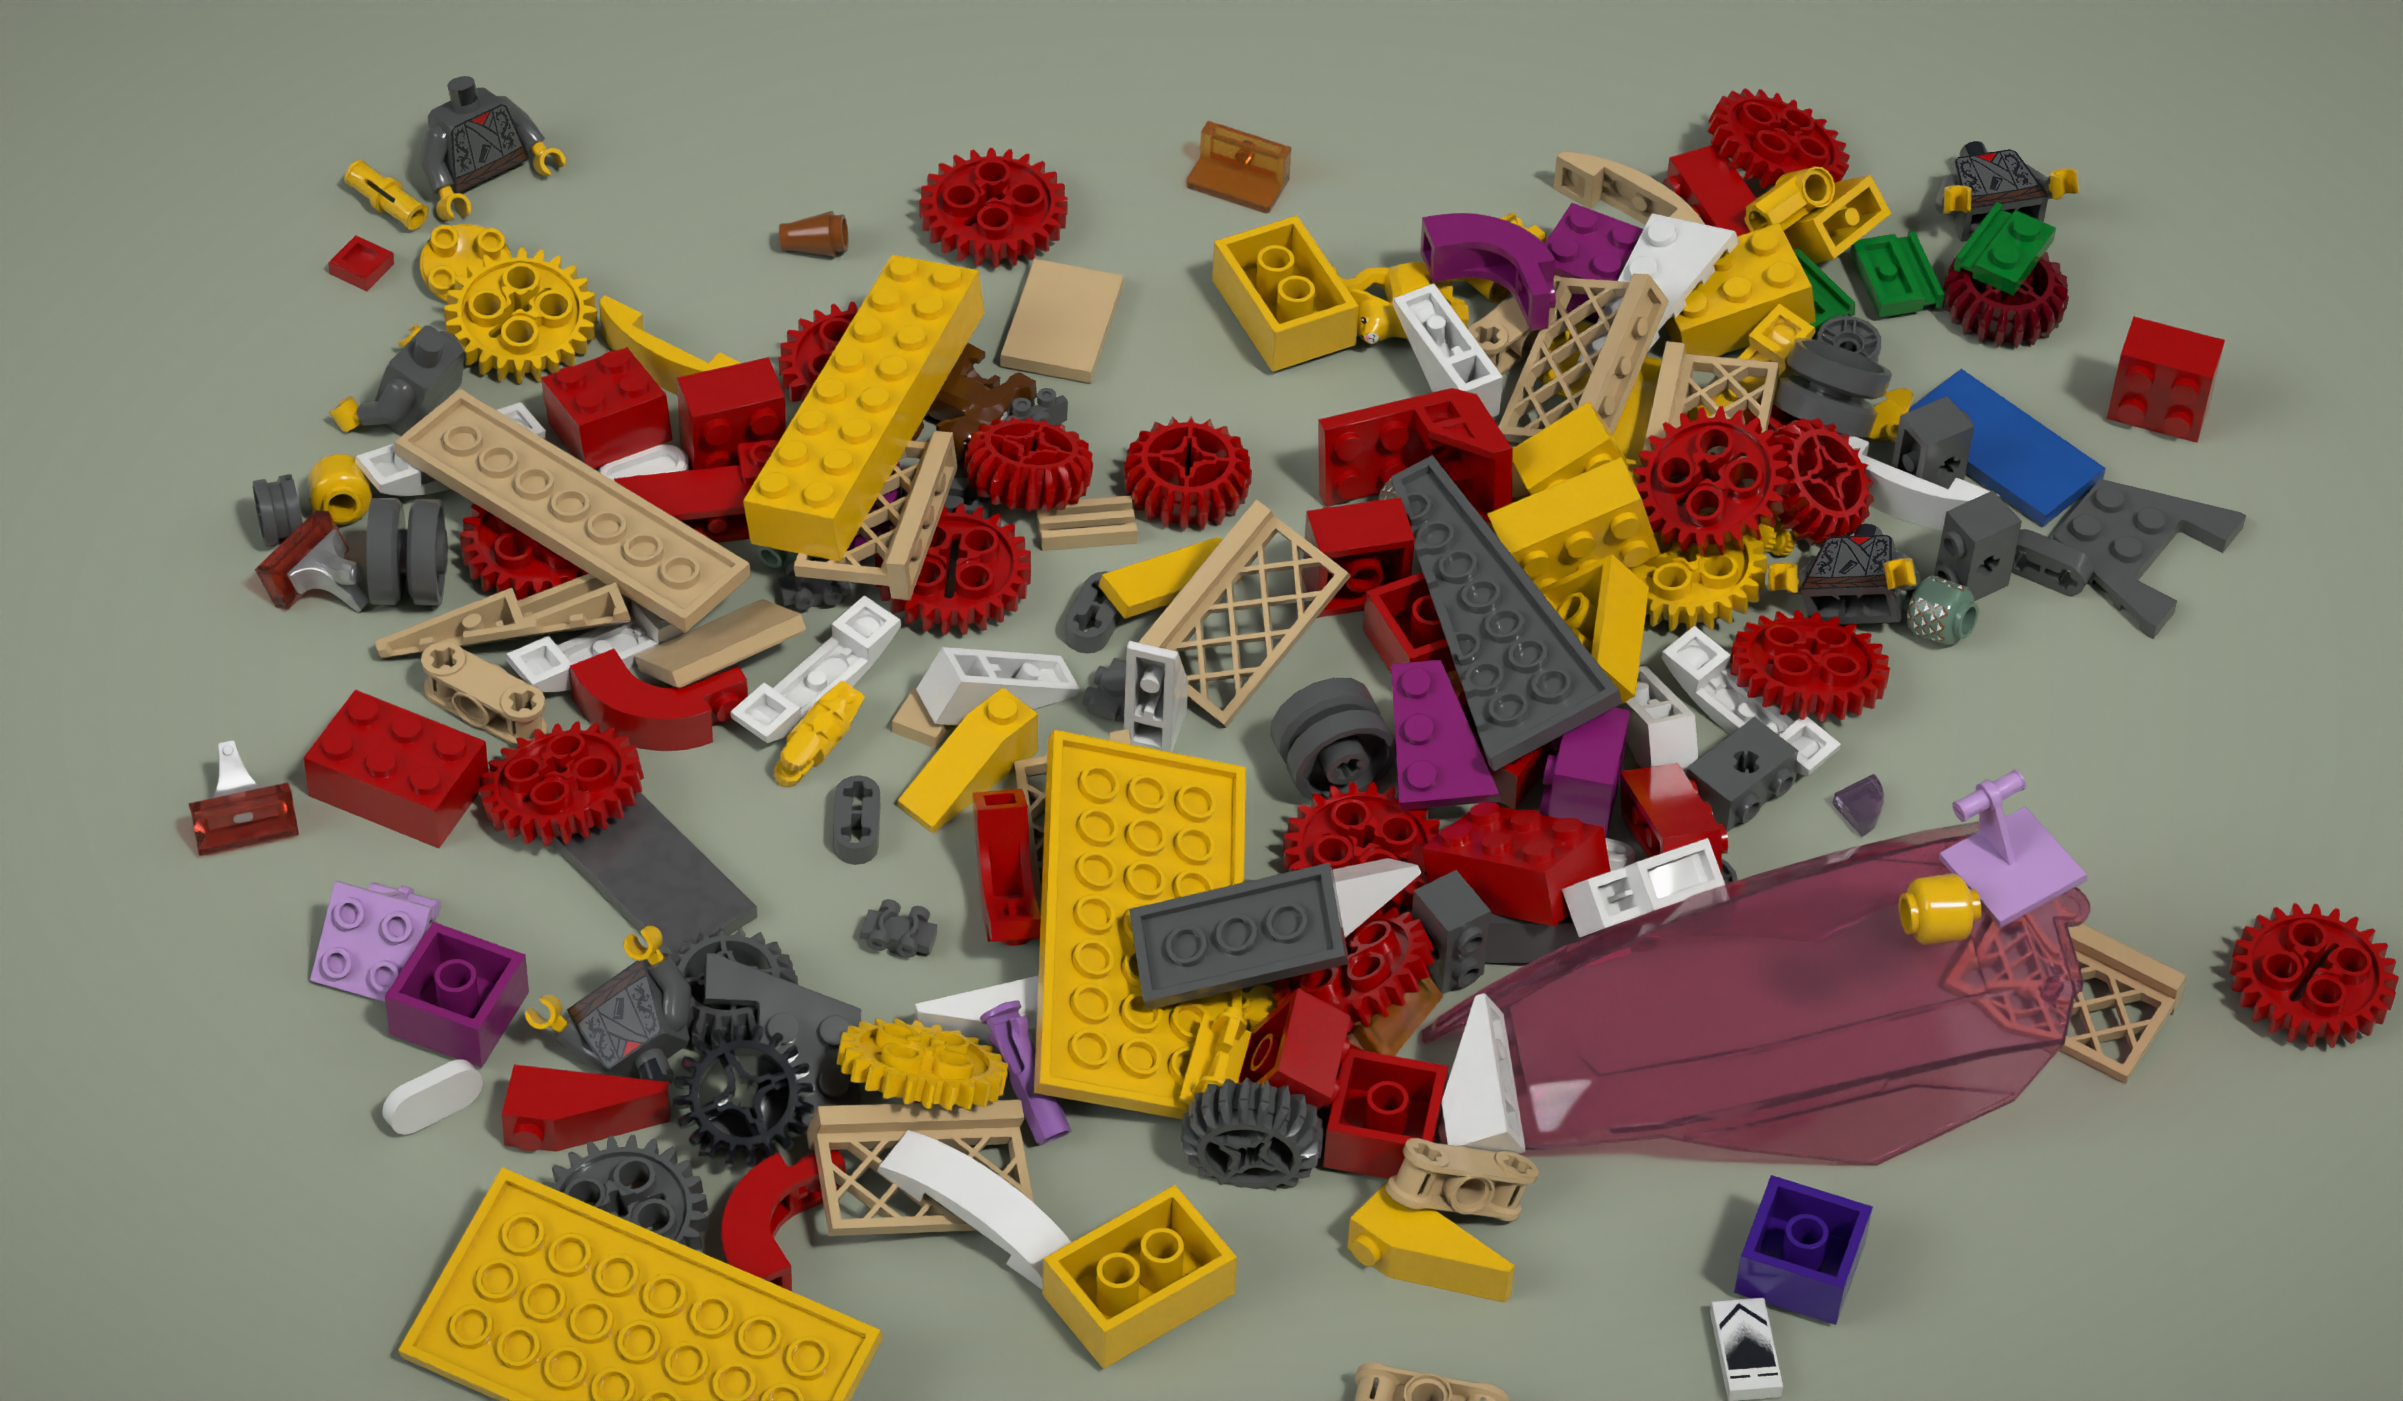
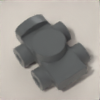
M1043 388L1037 394L1038 405L1031 407V402L1026 398L1015 399L1012 404L1013 415L1005 417V421H1008L1011 416L1017 420H1026L1030 417L1032 420L1040 422L1046 419L1048 424L1056 426L1067 421L1068 400L1064 395L1056 397V392L1053 389Z
M819 558L816 561L827 562L829 559ZM795 562L787 565V577L778 578V586L784 606L795 604L799 610L819 607L825 603L827 605H836L842 601L843 597L851 596L849 582L796 577L794 572Z
M1114 658L1109 668L1098 667L1094 677V684L1098 685V688L1088 686L1082 701L1083 705L1088 706L1089 713L1113 721L1116 720L1118 715L1124 718L1126 662Z
M885 899L882 901L879 911L868 910L860 931V939L868 940L867 944L870 948L877 951H883L887 948L904 957H914L917 951L928 955L931 953L937 936V924L928 922L930 917L928 909L922 906H913L908 918L898 916L901 910L900 904L894 900Z

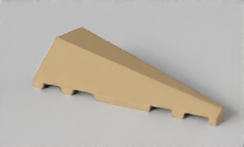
M586 574L517 601L513 588H509L377 639L374 642L382 659L423 653L428 646L440 641H449L460 647L632 622L617 583L614 582L607 585L591 574Z

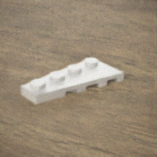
M1651 214L1618 281L1630 282L1633 273L1649 274L1669 300L1649 350L1660 338L1658 331L1671 317L1676 318L1687 305L1685 299L1698 283L1704 285L1715 272L1713 265L1724 252L1730 254L1739 243L1735 231ZM1617 297L1605 305L1603 311L1606 316L1619 309L1623 297ZM1608 332L1585 346L1590 355L1603 347ZM1582 353L1577 360L1578 363L1584 360Z

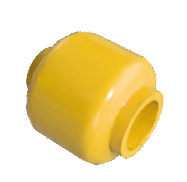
M333 454L322 458L311 469L308 476L309 501L313 512L322 521L332 525H347L357 522L369 510L372 499L371 481L356 465L355 457L347 454Z
M1957 874L1921 877L1909 884L1907 893L1900 895V920L1904 932L1907 935L1913 934L1915 940L1922 945L1928 946L1962 941L1969 937L1973 928V921H1978L1981 918L1980 897L1975 889L1969 890L1965 880Z

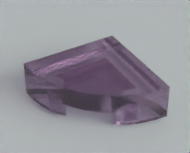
M1872 774L1834 793L1833 805L1861 837L1867 835L1875 828L1882 812L1884 792L1879 779L1875 774Z

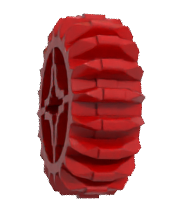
M1192 415L1187 422L1179 423L1172 416L1167 426L1154 422L1151 432L1140 431L1136 442L1130 443L1126 462H1124L1123 466L1125 490L1127 491V496L1131 495L1135 510H1145L1148 521L1160 517L1164 528L1171 523H1178L1183 531H1185L1189 524H1197L1204 530L1208 521L1221 525L1225 515L1235 516L1239 505L1245 504L1249 485L1252 482L1250 457L1248 450L1243 448L1240 437L1230 436L1227 426L1214 429L1211 419L1203 424L1195 423ZM1187 470L1190 471L1189 476H1185Z
M1011 416L1005 422L995 419L992 420L991 425H980L978 432L971 433L964 458L965 476L968 478V486L977 490L978 496L991 498L994 505L1005 504L1009 506L1010 510L1021 508L1025 509L1028 513L1031 510H1041L1044 513H1048L1050 508L1065 510L1067 504H1078L1080 497L1086 496L1087 487L1090 486L1093 472V453L1089 451V443L1079 439V434L1074 431L1066 432L1065 426L1062 424L1054 426L1048 424L1046 419L1040 422L1034 421L1030 417L1026 420H1017Z
M1805 418L1794 420L1775 430V445H1783L1786 456L1783 461H1788L1791 474L1785 478L1789 481L1790 493L1780 495L1784 499L1785 510H1771L1773 515H1777L1781 520L1780 529H1792L1795 541L1806 539L1810 546L1822 544L1830 537L1854 534L1855 529L1870 516L1868 508L1875 501L1868 492L1874 485V482L1866 477L1865 469L1869 465L1862 463L1858 457L1861 448H1852L1849 444V434L1838 435L1834 423L1824 425L1819 418L1813 420H1806Z

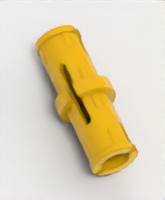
M361 159L356 160L348 167L344 176L345 183L368 198L372 208L380 213L387 212L412 231L421 227L426 221L429 213L428 207L406 193L398 180L393 177H384ZM378 188H381L383 191H385L390 196L395 198V201L392 202L384 195H382L380 192H378Z

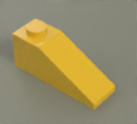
M1002 687L966 715L897 800V806L931 833H935L973 803L972 792L990 790L1015 770L1014 761L1029 759L1038 752V713Z
M1388 1181L1350 1217L1347 1249L1353 1253L1360 1263L1376 1268L1388 1278L1503 1303L1511 1297L1515 1265L1436 1210L1428 1208L1413 1209L1398 1203L1386 1191Z

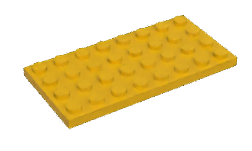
M1053 730L1048 739L1034 1093L1183 1119L1184 1113L1187 1112L1188 1104L1180 1102L1178 1099L1202 1015L1206 1014L1216 1018L1227 1007H1236L1242 1010V989L1148 1010L1142 997L1129 909L1244 883L1246 767Z
M502 1167L398 1352L403 1359L498 1401H850L881 1344L883 1335L878 1328Z

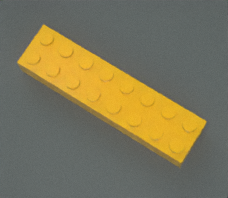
M891 255L743 500L751 544L839 562L842 560L878 495L885 486L886 481L903 455L909 441H911L985 314L979 270Z

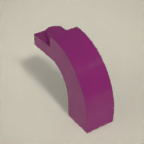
M1450 213L1422 217L1420 253L1432 282L1464 277L1483 278L1494 281L1507 288L1514 295L1530 331L1548 328L1549 309L1555 308L1556 305L1553 286L1555 258L1539 238L1514 223L1487 215Z

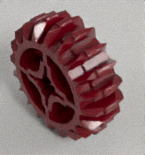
M2048 252L2044 253L2014 296L1972 278L1973 273L1963 268L1960 272L1953 270L1955 258L1949 267L1948 276L1945 277L1943 287L1945 291V310L1950 312L1953 324H1962L1964 335L1976 333L1979 343L1990 339L1995 341L1998 348L2002 342H2010L2017 349L2024 340L2034 346L2039 337L2049 338L2053 329L2058 328L2063 320L2069 301V296L2067 295V276L2061 274L2060 263L2050 262Z

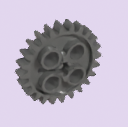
M635 1135L629 1137L625 1147H618L615 1138L609 1136L607 1148L601 1151L592 1141L587 1142L589 1156L581 1158L576 1153L569 1152L568 1157L571 1167L565 1169L554 1165L552 1172L556 1183H542L580 1201L597 1202L594 1207L618 1217L624 1215L620 1218L645 1229L652 1224H665L666 1226L662 1229L652 1232L694 1250L702 1249L703 1245L699 1232L708 1230L707 1217L704 1214L708 1211L706 1194H701L703 1193L700 1176H693L689 1160L678 1163L675 1148L671 1147L659 1155L656 1139H651L645 1148L641 1149L638 1148ZM633 1182H646L640 1188H627Z

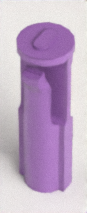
M1018 1000L1005 1002L982 1014L980 1020L982 1024H988L991 1028V1034L988 1035L989 1041L998 1048L999 1053L1003 1056V1062L1008 1063L1009 1080L1018 1100L1022 1102L1024 1115L1036 1143L1040 1145L1064 1137L1072 1132L1057 1097L1034 1093L1036 1050L1028 1034V1020L1026 1016H1020L1018 1010L1022 1006Z

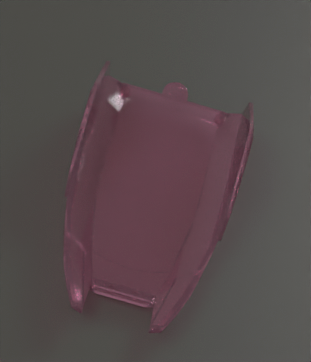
M1979 821L1923 830L1827 853L1826 855L1762 872L1689 896L1681 902L1606 928L1570 945L1566 944L1490 984L1439 1016L1432 1024L1422 1030V1042L1427 1044L1465 1028L1476 995L1485 993L1504 1014L1526 1150H1545L1665 1138L1734 1151L1877 1166L2014 1102L2063 1047L2074 999L2079 992H2082L2084 983L2068 927L2079 926L2086 921L2091 912L2090 902L2086 895L2079 888L2075 887L2002 928H1999L1981 907V918L1978 921H1973V928L1967 939L1951 943L1922 945L1915 940L1913 934L1907 935L1903 930L1899 914L1900 895L1907 893L1909 884L1915 879L1952 874L1939 860V853L1979 832Z

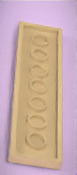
M461 388L394 441L398 457L605 584L609 585L616 582L620 593L685 633L751 577L750 563Z

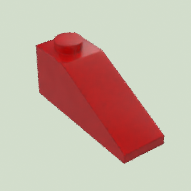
M514 1064L501 1114L504 1146L517 1147L525 1151L546 1150L557 1152L584 1145L590 1141L595 1142L606 1139L609 1136L614 1137L667 1123L671 1117L669 1082Z

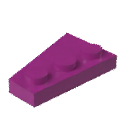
M1441 660L1391 664L1398 790L1401 810L1500 802V794Z

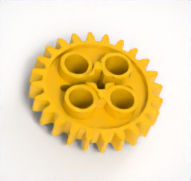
M520 247L517 258H510L508 252L505 249H501L500 260L496 262L485 254L483 255V268L480 269L469 263L467 265V278L456 276L455 290L447 291L448 305L444 306L446 331L454 334L463 342L465 346L464 363L468 366L479 361L481 375H485L492 368L497 369L498 381L501 382L508 372L515 373V379L518 384L522 383L525 373L530 372L534 379L540 382L542 370L548 369L553 374L559 371V362L574 366L575 352L586 354L587 340H594L595 338L594 325L597 324V308L595 307V293L588 292V279L586 277L577 279V267L575 265L562 270V257L559 255L550 262L544 261V250L541 249L534 258H527L524 247Z
M1698 512L1697 515L1708 516V513ZM1661 529L1653 532L1661 555L1647 560L1640 566L1628 568L1649 586L1646 614H1650V626L1654 627L1662 620H1667L1669 631H1674L1679 623H1686L1688 630H1690L1693 626H1696L1697 622H1703L1706 627L1712 630L1714 629L1715 618L1719 617L1730 624L1732 623V610L1746 614L1748 613V601H1759V589H1765L1767 555H1764L1763 541H1755L1749 534L1743 536L1744 549L1742 550L1733 541L1726 542L1725 555H1720L1716 544L1709 545L1705 556H1700L1697 543H1692L1684 553L1680 550L1678 537L1667 545L1663 542Z
M878 1018L875 1019L874 1025L860 1021L859 1027L848 1026L847 1032H842L837 1064L842 1066L841 1073L850 1074L851 1082L866 1083L865 1090H878L884 1093L883 1098L886 1099L892 1097L903 1098V1103L907 1105L913 1101H918L928 1109H931L933 1104H940L946 1110H952L953 1105L971 1110L972 1103L981 1107H987L988 1101L997 1102L998 1096H1003L1008 1074V1063L1003 1062L1002 1054L993 1053V1046L978 1045L979 1038H966L961 1035L960 1030L944 1031L939 1024H935L931 1028L924 1027L919 1020H915L913 1025L905 1024L898 1018H894L893 1023H887Z

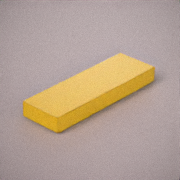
M1218 536L1104 573L1098 586L1124 619L1168 605L1222 540Z

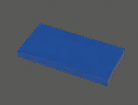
M1962 368L1914 404L1908 411L1910 412L1948 396L1961 411L1969 415L1975 426L1966 473L1989 490H1993L1996 494L2000 495L1999 497L2042 527L2092 489L2099 479L2104 478L2105 467Z

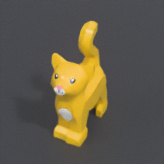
M1424 262L1401 263L1391 268H1366L1354 278L1345 279L1340 277L1359 305L1357 336L1368 343H1378L1393 336L1408 339L1393 307V298L1433 283L1468 329V305L1465 304L1464 300L1453 297V280L1464 281L1466 277L1432 282ZM1332 266L1333 269H1334V270L1336 271V273L1338 274V271H1337L1336 267H1335V266ZM1370 286H1378L1385 290L1387 301L1373 296L1365 290Z

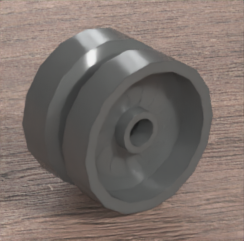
M1807 338L1794 339L1787 363L1800 376L1791 375L1780 378L1774 395V405L1799 419L1813 420L1819 418L1824 425L1834 423L1838 433L1864 438L1870 436L1878 414L1871 403L1865 399L1873 400L1885 396L1892 377L1891 371L1865 356L1829 343Z
M398 498L371 499L366 543L367 586L370 603L372 605L398 604L403 596L405 576L407 575L410 598L415 605H441L448 564V538L442 499H416L410 507L408 529H406L403 505Z
M1333 677L1308 685L1285 701L1271 721L1270 736L1279 754L1287 764V770L1302 797L1312 800L1314 793L1329 799L1330 786L1333 785L1342 794L1348 793L1350 782H1355L1359 791L1364 792L1371 782L1376 784L1388 773L1396 759V742L1383 718L1380 716L1377 705L1365 684L1353 678Z

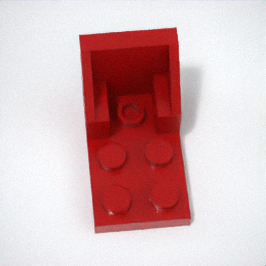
M1449 388L1318 419L1319 496L1326 506L1379 494L1385 483L1391 479V476L1432 455L1485 522H1490L1488 513L1512 503L1513 448L1477 394Z

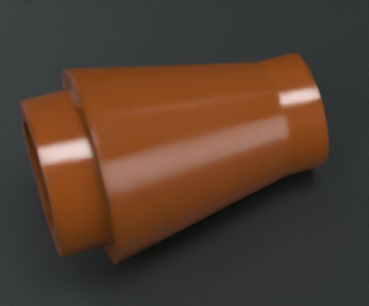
M829 211L791 223H781L779 225L781 250L834 257L837 256V252L847 251L849 236L845 215H835L833 211Z

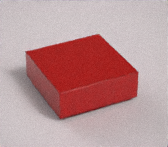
M355 235L328 262L329 274L367 292L394 265L393 252Z

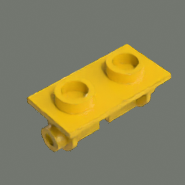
M1227 1007L1216 1018L1206 1014L1202 1015L1178 1101L1191 1104L1195 1093L1205 1092L1208 1084H1216L1222 1087L1225 1079H1231L1238 1083L1252 1033L1246 1030L1247 1022L1241 1009Z

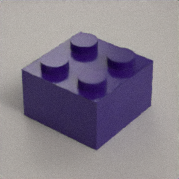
M1771 1175L1740 1257L1734 1293L1752 1299L1764 1298L1765 1303L1836 1325L1865 1246L1873 1206Z

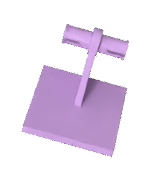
M2016 769L1994 782L1988 779L1976 785L1975 792L1952 803L1953 811L1961 822H1965L1979 813V832L1939 853V860L1951 873L1962 877L1969 890L1975 889L1978 892L1981 907L1999 928L2087 881V874L2026 806L2006 817L2004 816L2002 800L2026 789L2025 780Z
M334 881L310 981L385 1002L386 993L428 930L430 920L435 921L441 908V901L414 894L413 888L403 885L399 889L372 882L369 888L365 889L344 882Z

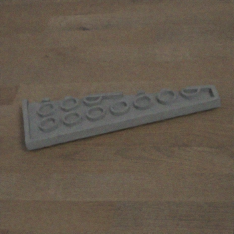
M1433 455L1391 476L1396 497H1401L1414 535V549L1488 764L1493 771L1622 704L1619 689Z

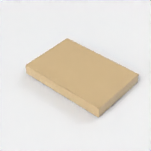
M1034 258L1000 355V366L1091 383L1124 287V275Z
M760 599L639 653L634 657L640 672L681 688L803 633L806 627L800 613Z

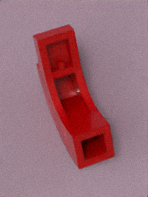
M615 649L570 665L572 699L585 718L591 724L599 723L602 733L609 728H615L617 737L627 735L630 746L635 745L636 748L679 751L713 743L712 726L733 720L730 712L748 697L747 678L739 666L688 686L662 688L649 685L636 678L628 670Z
M1023 789L972 792L977 868L987 942L1000 941V943L1008 946L1026 944L1030 939L1040 938L1041 915L1034 891L1029 843L1028 806Z
M830 1150L832 1163L846 1173L845 1160L839 1151ZM778 1152L757 1164L739 1181L726 1203L722 1216L721 1242L722 1261L792 1291L791 1265L774 1237L780 1227L790 1218L823 1203L816 1154L807 1155L799 1160L797 1164L788 1167ZM835 1182L836 1190L838 1191L841 1186Z

